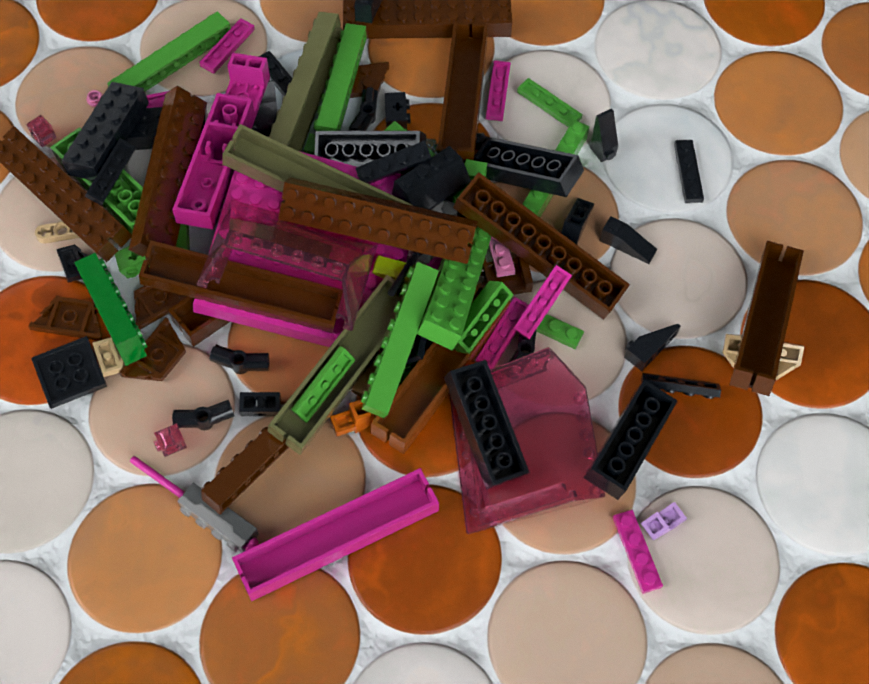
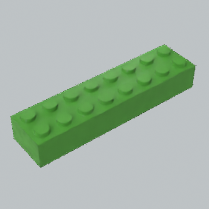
M80 127L50 147L57 161L63 167L64 165L61 160L79 134ZM123 170L102 206L132 234L143 187ZM74 177L87 191L93 183L91 180Z
M477 227L468 264L444 258L441 259L438 268L439 273L417 335L450 350L454 349L462 337L492 237L481 228Z

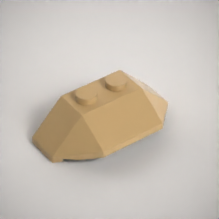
M726 334L722 353L734 368L742 335ZM784 342L776 380L801 366L804 346Z

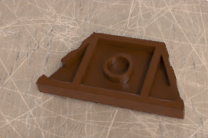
M389 62L359 65L350 98L362 97L363 90L367 89V87L374 88L379 94L381 84L385 80V74L389 70Z
M148 286L140 287L134 291L136 325L140 330L169 314L168 310L187 298V296Z
M56 296L50 302V305L40 313L41 316L28 326L30 330L78 338L87 336L90 340H102L94 302Z
M165 317L145 341L147 348L144 350L147 356L124 366L119 374L124 378L163 381L186 353L168 318Z

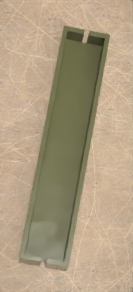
M319 12L317 18L314 19L313 28L308 33L307 43L304 44L303 53L298 59V66L293 71L292 81L288 84L286 96L282 99V106L277 111V119L271 127L269 138L297 151H302L322 94L324 93L326 81L329 79L330 67L334 66L333 57L334 54L337 55L338 42H341L342 27H340L339 14Z
M242 124L238 126L232 141L230 140L223 152L222 165L282 193L284 182L292 177L413 206L404 200Z
M386 275L268 425V432L281 442L285 439L286 445L299 455L303 453L382 350L381 343L385 336L388 337L390 332L387 330L391 318L394 319L396 315L393 312L397 301L402 299V295L400 297L397 295L400 287L394 296L388 295L387 292L395 281L390 276ZM341 346L352 355L355 362L306 423L291 409Z

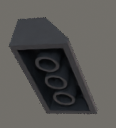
M448 146L434 155L432 160L420 164L395 180L392 195L413 206L431 210L469 185L471 179L462 157Z

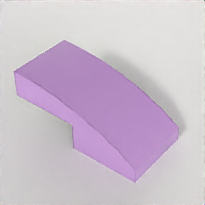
M673 502L659 513L656 512L643 521L641 525L652 540H655L686 521L687 518L677 504Z

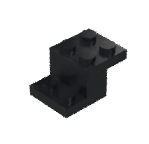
M269 80L252 126V130L267 137L271 134V127L277 119L278 111L274 80Z

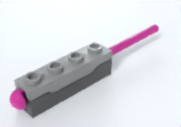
M136 456L130 459V463L179 497L177 501L180 506L179 510L185 516L189 517L191 515L196 519L195 522L201 528H209L212 531L211 534L216 539H224L228 542L227 546L231 550L242 553L259 545L257 539L259 533L256 527L230 508H227L221 515L218 514L202 500V488L194 482L186 491H183Z

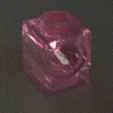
M42 115L26 124L32 138L41 147L57 138L51 124Z
M177 423L154 433L157 439L153 441L158 452L162 451L164 457L187 448Z

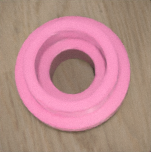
M97 90L90 91L86 98L87 103L92 107H96L103 94Z

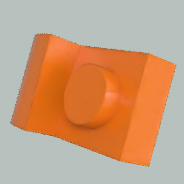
M360 399L349 403V410L330 416V421L336 436H340L352 431L355 433L363 431L371 425L375 414L362 410L363 403Z

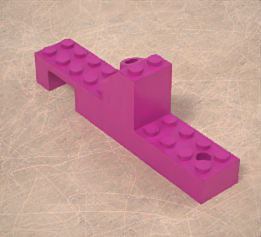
M232 52L227 65L230 82L226 93L216 94L172 209L176 223L213 230L234 173L233 169L222 165L223 152L230 140L232 141V137L240 124L252 129L270 79L267 58Z

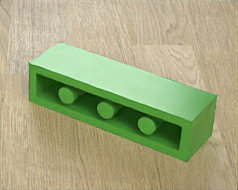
M489 281L471 304L462 337L454 347L457 352L470 354L514 295L503 282Z

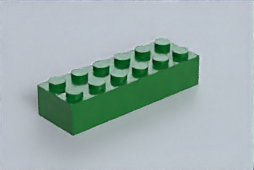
M93 253L75 261L74 263L125 366L146 357L147 354L144 349L147 348L141 331L136 325L131 312H129L124 299L120 296L121 293L117 285L112 283L114 280L103 258L98 259L96 253Z

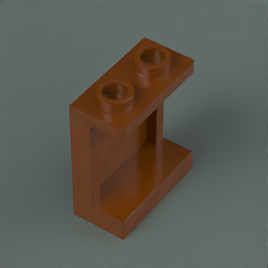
M519 256L512 258L515 275L497 277L493 262H486L485 258L480 276L484 278L482 285L486 286L489 281L503 282L514 295L532 292L533 279L529 264Z

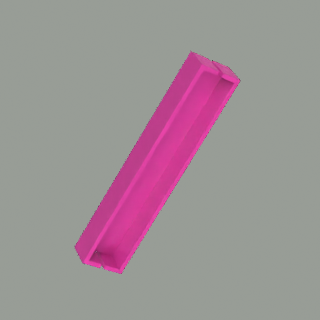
M421 468L242 552L232 557V560L252 602L439 511V502L433 490L429 487V483Z

